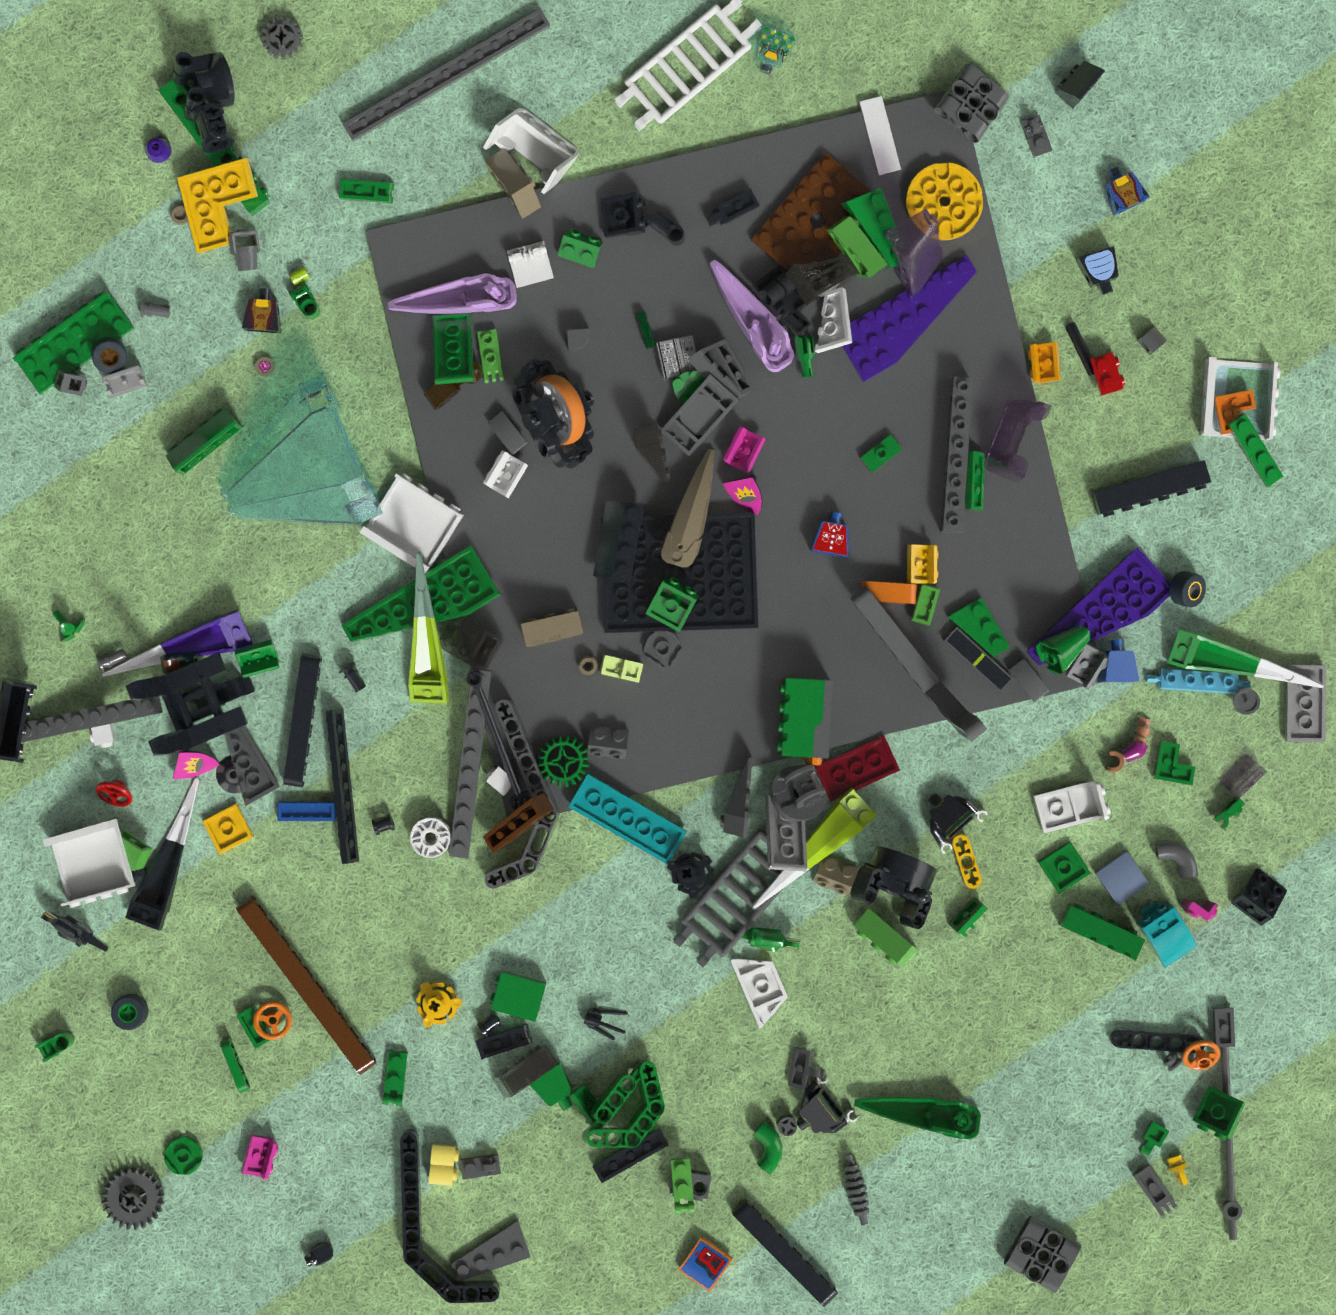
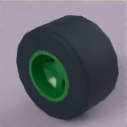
M124 995L115 1001L111 1008L112 1021L123 1030L136 1029L146 1021L149 1008L147 1002L139 995Z

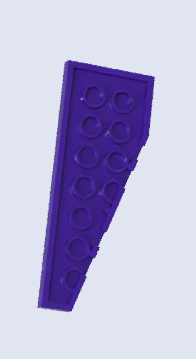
M968 255L850 323L852 343L842 347L862 382L896 364L975 275L977 271Z
M1135 548L1026 652L1038 665H1042L1046 662H1041L1036 651V645L1041 640L1080 625L1089 630L1090 641L1088 643H1091L1143 619L1155 611L1170 596V583L1141 550Z

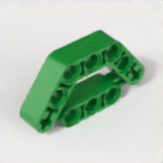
M640 1060L629 1075L622 1073L613 1080L591 1109V1117L594 1120L582 1134V1139L587 1145L592 1147L634 1148L641 1143L665 1110L657 1070L652 1062ZM645 1066H648L649 1069L644 1073L642 1070L645 1069ZM628 1078L629 1084L623 1088L622 1081ZM638 1083L642 1105L624 1128L604 1127L623 1105ZM652 1083L653 1090L647 1093L646 1087ZM616 1093L617 1100L614 1103H611L610 1097L612 1094ZM656 1102L657 1109L652 1112L651 1105ZM604 1109L605 1115L603 1118L599 1119L598 1112L599 1110ZM644 1117L646 1120L645 1125L640 1127L639 1120ZM614 1133V1134H615V1139H614V1141L609 1142V1141H608V1136H609V1134ZM633 1133L634 1138L628 1143L627 1136ZM593 1134H595L597 1136H601V1139L593 1138L592 1140H590V1136H593Z

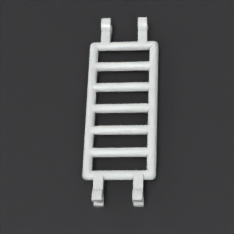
M732 0L723 9L716 4L713 5L625 79L628 89L614 100L616 105L621 108L635 95L648 110L644 116L634 122V126L638 131L642 130L653 119L658 123H663L751 49L752 45L748 39L761 29L762 24L756 19L741 33L728 17L742 6L741 0ZM714 14L719 17L742 44L736 52L733 53L707 22ZM700 26L728 57L720 65L692 34ZM686 38L713 69L706 77L700 73L678 47ZM670 51H673L699 82L692 89L686 86L664 60L663 57ZM656 63L659 64L684 94L676 102L650 73L649 69ZM642 75L668 104L669 108L662 114L658 112L634 83Z

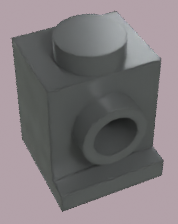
M58 368L54 387L60 392L82 396L83 391L87 387V377L81 373Z

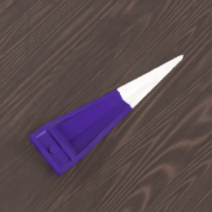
M237 609L223 615L219 614L106 670L102 673V676L161 664L160 657L165 654L197 651V656L200 657L213 655L217 652H234V649L252 645L253 641Z

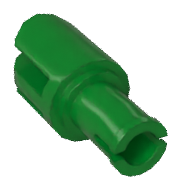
M813 335L794 336L796 359L801 361L802 378L814 377L812 360L815 357Z

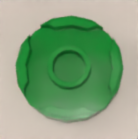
M177 1137L165 1149V1164L175 1174L189 1175L196 1171L202 1163V1148L191 1137Z

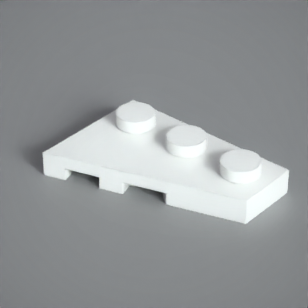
M841 287L825 292L821 313L823 318L821 327L818 329V344L815 345V352L817 353L852 343L846 289Z

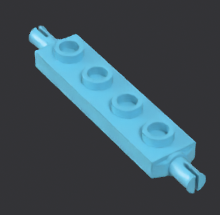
M1160 669L1158 675H1146V682H1155L1158 684L1159 689L1235 694L1239 688L1251 687V681H1240L1238 674Z

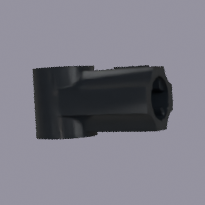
M659 211L653 215L648 223L651 228L669 240L674 246L681 245L685 240L683 228L673 223ZM678 231L681 233L679 239L671 238L672 233Z

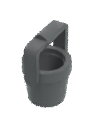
M248 229L230 233L228 235L230 252L232 255H235L238 270L249 271L258 269L257 253L260 252L258 233ZM252 235L253 246L236 248L235 237L241 238Z

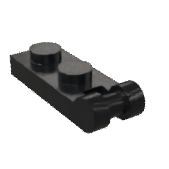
M523 1024L476 1040L481 1060L533 1043L532 1037H529L527 1031L529 1030L528 1025ZM520 1033L522 1039L517 1041L515 1034Z

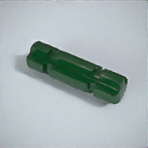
M639 312L636 314V318L640 323L639 328L642 337L645 339L646 349L654 348L656 344L654 338L652 339L653 334L647 321L646 312Z

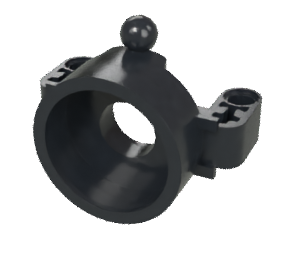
M876 846L870 862H865L859 868L850 896L855 901L869 905L875 901L879 889L903 898L905 903L900 913V923L904 926L921 929L925 924L932 905V898L930 896L932 892H930L937 869L907 854L886 847Z

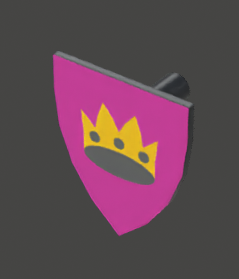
M751 474L747 478L722 483L728 494L739 506L748 512L759 515L763 499L755 475Z
M189 749L179 751L172 778L185 779L196 777L214 769L220 763L214 757L205 753L189 751Z

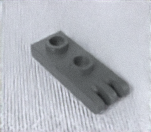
M1149 1164L1133 1174V1177L1162 1219L1166 1217L1162 1209L1165 1208L1168 1214H1170L1172 1211L1168 1205L1171 1204L1175 1210L1178 1208Z

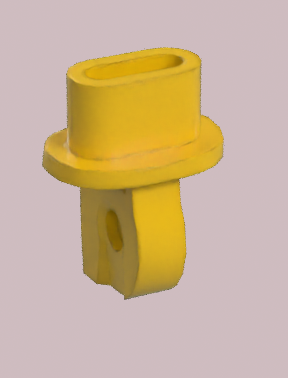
M1181 1154L1168 1157L1167 1162L1169 1166L1167 1170L1174 1171L1176 1179L1183 1186L1188 1184L1184 1172L1187 1162L1183 1161Z

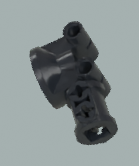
M187 52L178 53L174 63L172 80L180 86L186 85L189 80H192L193 87L190 88L187 94L184 115L197 124L202 138L201 146L205 153H218L230 148L235 142L224 120L223 108L234 105L235 93L231 71L225 56L221 52L194 57Z

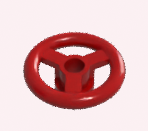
M120 780L100 782L95 788L97 796L110 805L126 807L132 803V794ZM102 791L108 793L111 799L104 795ZM119 797H126L127 800H126V801H118V798H119Z

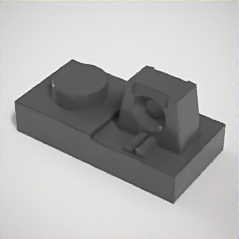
M1040 115L1021 121L1034 158L1053 151Z
M498 1154L460 1159L463 1180L501 1174Z

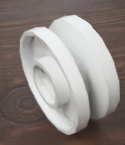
M426 817L413 826L410 842L413 849L419 855L426 858H435L442 855L449 848L452 832L449 825L443 819ZM428 832L435 834L436 840L434 842L427 840L426 835Z

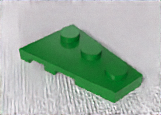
M982 597L948 616L951 621L957 624L960 629L967 633L992 657L1010 648Z

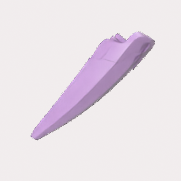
M716 260L710 262L709 265L726 304L762 363L772 372H779L791 364L794 358V351L790 345V338L787 331L776 320V317L722 264Z
M485 273L473 277L468 276L388 302V309L429 314L492 312L512 308L517 302L515 285L511 279Z

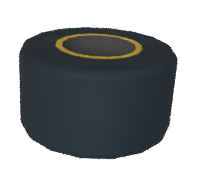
M1187 571L1179 572L1174 576L1169 590L1171 600L1175 604L1190 608L1199 605L1206 593L1204 578L1199 574Z

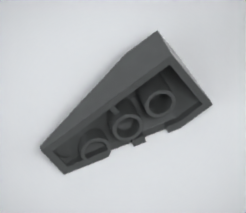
M752 755L747 756L724 810V815H720V827H723V832L747 838Z

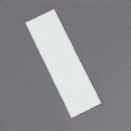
M882 96L860 101L878 174L883 175L901 170Z

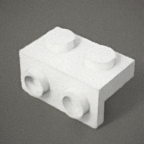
M502 450L500 455L497 456L493 467L487 473L483 483L509 498L528 465Z

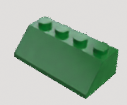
M227 408L217 410L211 420L202 422L196 432L187 434L181 444H176L168 450L169 453L166 455V458L175 472L181 475L186 474L243 428Z

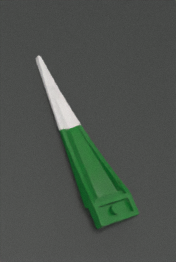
M1179 627L1167 660L1168 664L1184 669L1239 674L1319 688L1324 687L1322 683L1200 631L1196 632L1183 627Z

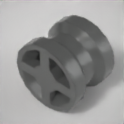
M783 1115L779 1118L777 1124L779 1132L784 1136L793 1135L797 1130L795 1118L791 1115Z

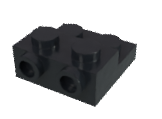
M634 192L601 199L604 237L610 238L645 233V228L648 227V220L643 213V209L646 208V201L641 194Z

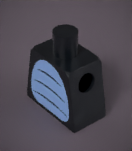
M1114 246L1079 257L1076 260L1090 288L1099 285L1102 295L1113 292L1110 281L1116 280L1119 277Z

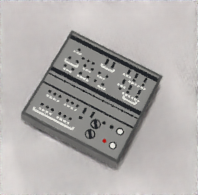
M693 334L656 342L664 381L677 378L682 372L696 370L687 360L697 353Z

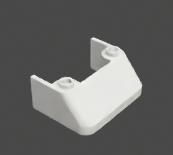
M523 108L516 109L498 122L483 146L484 149H488L493 144H496L500 150L505 149L508 151L514 148L542 169L540 177L543 183H545L541 191L543 194L560 181L579 155V151L575 146Z

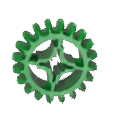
M559 735V742H556V739L553 737L551 738L552 745L549 742H545V745L548 747L547 750L545 748L540 749L545 755H538L539 759H543V762H539L538 766L544 765L545 769L540 771L541 773H548L544 777L545 780L550 776L552 777L550 784H554L555 780H558L557 786L561 787L562 781H565V787H568L569 780L575 785V777L580 781L583 779L579 775L580 772L585 775L587 774V771L582 768L583 766L589 767V764L584 763V760H588L590 757H583V753H586L588 750H580V747L583 746L582 742L578 746L575 745L577 738L569 742V735L566 736V741H563L562 735ZM565 745L574 748L579 756H568ZM559 746L558 758L548 760L551 750ZM562 751L563 756H566L568 759H574L566 763L565 771L564 766L554 763L562 758ZM580 762L578 770L569 776V765ZM549 766H559L563 777L555 775Z

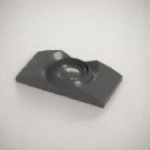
M710 374L662 428L661 432L690 456L740 399Z

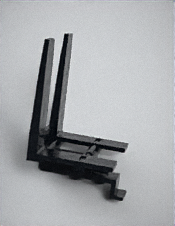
M217 652L169 674L136 680L126 685L131 700L141 701L162 697L176 730L175 732L154 737L148 741L153 755L164 756L187 750L247 725L248 722L241 706L225 713L222 706L239 697L255 692L250 676L245 678L241 676L220 685H212L209 677L226 670L221 655ZM197 682L201 683V686L183 694L181 693V689ZM196 700L199 710L190 713L186 703ZM211 715H214V717L211 718V719H208V720H206V721H204V722H201V723H199V724H197V725L194 724L195 722H197V721H199V720H202V719H204V718H206V717H209V716H211Z

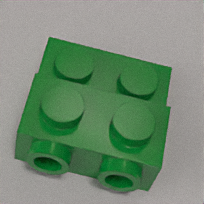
M665 577L646 614L680 632L699 595L696 594L697 591L690 586L684 588L679 585L680 582L677 579Z
M1208 1086L1192 1121L1197 1124L1198 1129L1207 1132L1209 1129L1215 1132V1137L1223 1141L1226 1138L1231 1140L1239 1122L1237 1120L1245 1103Z

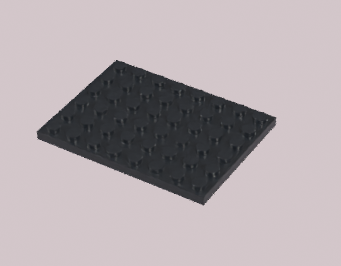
M755 513L707 514L698 555L693 563L685 568L666 563L661 556L662 543L674 515L643 516L631 583L603 578L605 633L676 631L646 614L665 577L677 579L680 582L679 585L684 588L690 586L699 595L680 631L758 628Z

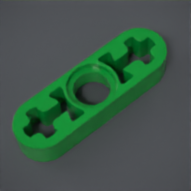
M228 1038L220 1041L222 1052L238 1091L243 1093L250 1090L249 1081L243 1066H240L238 1062L240 1059L232 1039Z

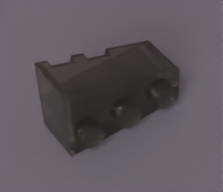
M538 1044L529 1050L530 1054L525 1057L524 1055L514 1060L515 1064L510 1067H504L498 1072V1075L491 1078L504 1098L513 1097L558 1065L547 1045L540 1046Z

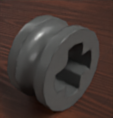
M1174 1052L1163 1061V1065L1168 1066V1070L1172 1071L1181 1064L1182 1059L1177 1058V1054Z

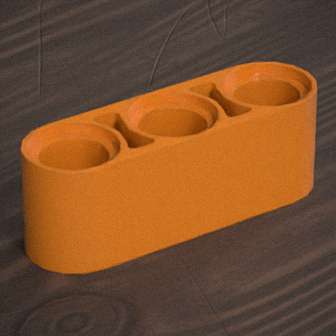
M861 581V589L866 587L878 602L916 604L917 585Z

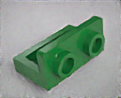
M567 229L563 235L558 256L594 268L603 241L593 235L581 234L576 229Z
M272 639L234 649L243 678L272 671L280 667L278 654Z

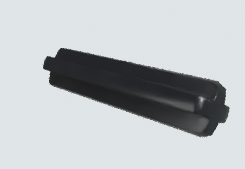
M1071 322L1065 328L1087 374L1092 376L1094 375L1090 363L1092 356L1076 323Z

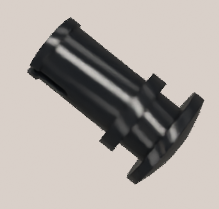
M351 662L343 666L339 670V674L343 672L345 674L344 678H347L355 692H358L365 688L366 685L358 675L357 668L354 669L353 667L355 662Z

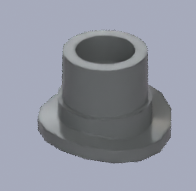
M1250 688L1240 689L1233 698L1234 709L1243 715L1255 713L1260 706L1259 695Z

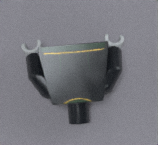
M935 793L928 799V802L934 807L929 812L931 815L929 819L930 832L936 842L940 844V850L944 854L946 853L943 847L949 845L952 850V845L948 841L975 818L983 822L979 818V814L988 815L986 811L979 810V807L966 797L947 795L942 800Z
M828 1077L823 1082L816 1078V1081H813L804 1091L800 1101L801 1109L799 1114L801 1118L796 1121L797 1126L801 1130L810 1127L814 1133H836L845 1127L848 1121L855 1122L857 1120V1116L849 1118L850 1113L854 1111L853 1109H848L844 1113L825 1087L819 1086L826 1083Z

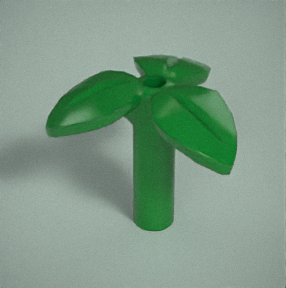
M59 610L54 611L52 614L59 622L62 634L66 635L60 640L61 642L75 638L74 634L79 633L84 627L85 618H82L74 626L69 623Z

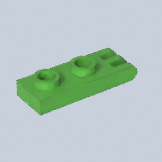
M497 330L478 331L485 383H489L488 375L492 376V382H496L495 374H499V380L504 381Z

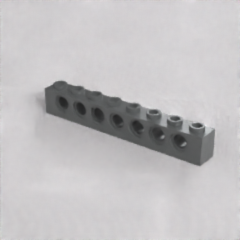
M954 376L951 379L940 532L961 533L963 531L973 378Z

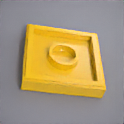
M237 803L202 820L219 855L254 837Z

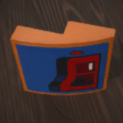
M701 1236L679 1266L678 1271L710 1292L733 1257Z

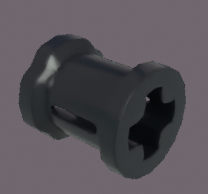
M387 814V817L378 820L372 819L376 835H380L381 832L390 829L392 831L395 830L391 814Z
M491 1012L490 1016L482 1022H477V1025L487 1037L496 1027L502 1026V1023L495 1013Z

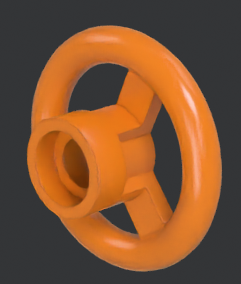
M269 1001L258 1007L253 1017V1025L261 1037L268 1040L280 1039L290 1030L292 1015L284 1004L277 1001ZM269 1007L279 1008L276 1013L270 1012L266 1016L261 1015ZM285 1013L286 1025L279 1032L277 1026L280 1023V1017ZM270 1017L276 1018L274 1024L269 1023ZM259 1020L264 1021L268 1027L272 1028L273 1034L264 1032L259 1025Z
M1208 1040L1193 1042L1186 1047L1182 1054L1183 1063L1193 1070L1208 1069L1219 1060L1220 1048L1217 1044ZM1200 1046H1209L1214 1049V1052H1206ZM1194 1049L1196 1057L1190 1062L1188 1055Z

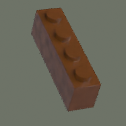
M544 793L533 797L486 833L483 839L492 853L509 845L554 810V807Z

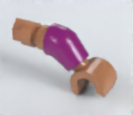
M1140 717L1135 731L1137 736H1134L1133 741L1130 740V743L1121 749V753L1116 751L1108 752L1109 757H1116L1119 764L1115 768L1109 766L1106 771L1110 773L1118 772L1124 766L1125 761L1128 763L1142 758L1148 748L1146 736H1149L1151 731L1149 729L1151 720Z

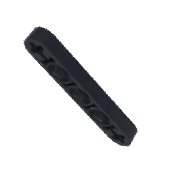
M1115 1030L1110 1035V1042L1117 1048L1184 1052L1185 1046H1189L1186 1045L1185 1038H1188L1187 1042L1192 1043L1195 1042V1039L1197 1041L1203 1039L1197 1035ZM1118 1034H1120L1123 1038H1128L1127 1034H1130V1045H1127L1128 1041L1121 1040L1120 1044H1118L1114 1037H1118ZM1141 1035L1143 1037L1142 1044L1135 1045L1133 1043L1134 1036ZM1156 1036L1162 1038V1044L1158 1047L1152 1044V1040ZM1176 1037L1180 1038V1047L1173 1048L1171 1045L1172 1040Z

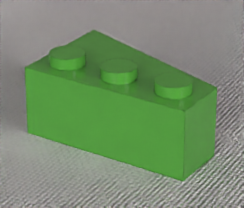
M844 216L826 229L857 277L870 278L887 265L868 237L861 231L854 217Z
M870 908L854 925L858 929L856 933L863 939L869 938L872 941L870 945L878 952L880 950L884 951L887 954L885 958L893 965L896 962L903 967L918 950Z

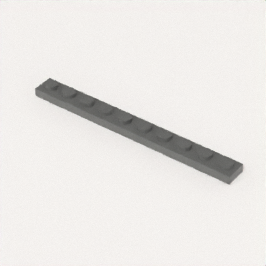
M472 668V672L477 670L482 674L481 684L488 702L492 670ZM473 673L471 678L478 680V676ZM470 686L449 852L451 857L466 859L469 858L486 722L473 686Z

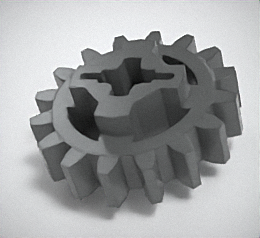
M282 16L279 17V21L272 18L273 24L266 23L268 29H262V32L266 35L261 37V40L266 42L263 44V47L268 49L269 55L274 53L276 59H278L279 55H281L283 60L286 59V55L293 58V52L299 53L297 47H303L299 41L304 39L303 35L300 34L302 32L301 28L297 27L296 21L291 23L289 17L286 21L283 20ZM286 27L292 29L294 33L288 32ZM282 31H283L285 37L283 38V41H282V43H281L280 38H281L282 35H283V34H282ZM271 43L277 44L279 49L274 48Z

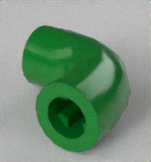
M763 1120L752 1135L764 1147L763 1154L756 1164L771 1175L782 1158L783 1145L776 1130Z

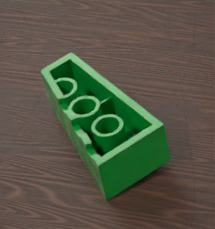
M882 188L841 203L849 215L857 220L861 231L868 237L869 241L887 263L884 267L885 269L909 261Z

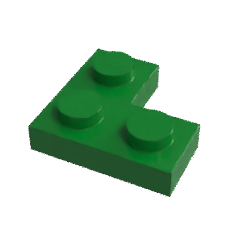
M1159 742L1153 779L1193 786L1196 767L1177 763L1180 744Z

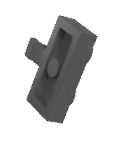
M794 1047L788 1086L806 1090L809 1086L810 1076L816 1078L825 1076V1069L812 1067L814 1051Z

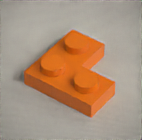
M1253 389L1214 397L1220 434L1232 433L1227 423L1238 416V412L1256 409Z

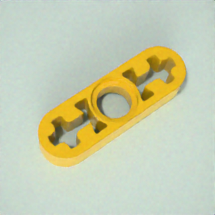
M958 834L952 839V847L964 884L971 889H975L980 886L982 878L969 839L965 835ZM958 838L966 841L963 847L965 851L969 849V853L958 855V852H962L960 846H956ZM964 856H969L972 859V863L968 867H964L961 864V859ZM975 867V871L971 872L978 880L972 885L971 882L968 883L967 881L970 879L969 873L965 874L964 870H971Z

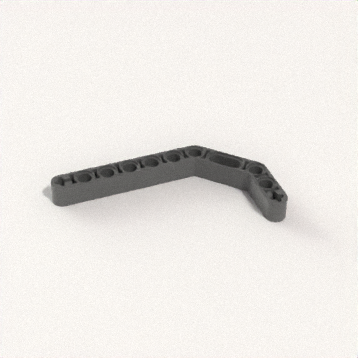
M866 587L850 598L854 606L924 695L964 738L973 742L987 730L982 721L967 711L937 678Z
M502 699L496 703V714L531 797L538 796L540 791L545 792L548 800L554 807V818L548 819L545 816L535 824L522 858L486 874L485 884L492 889L532 874L538 869L560 815L548 782L544 779L545 775L540 771L542 768L538 766L539 761L516 706L510 699ZM503 703L504 705H509V708H507V712L506 710H501V707H503ZM513 714L512 717H509L507 719L504 718V716ZM510 720H514L517 724V728L514 731L508 727ZM517 738L523 739V748L516 746ZM524 756H529L532 759L530 766H526L523 763ZM533 773L539 776L537 784L533 783L530 779ZM544 827L547 830V836L541 850L535 851L532 844L538 829ZM529 859L533 861V869H528L526 867V860ZM509 867L516 869V876L509 875ZM501 874L503 875V877L497 880L496 882L491 881V878L493 876L497 877Z

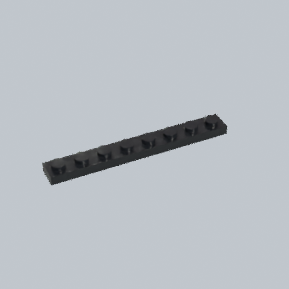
M344 709L326 711V723L330 746L340 857L342 864L359 862Z

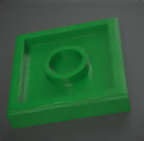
M1070 841L1038 861V864L1058 894L1091 874Z

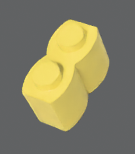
M432 1144L429 1184L452 1186L453 1181H457L458 1169H454L455 1161H459L460 1150H456L455 1144Z

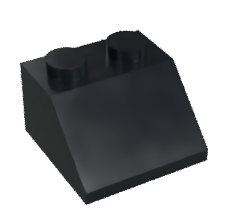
M1086 61L1081 65L1076 64L1070 71L1072 75L1069 79L1064 78L1058 84L1059 90L1056 94L1074 109L1097 83L1105 70Z

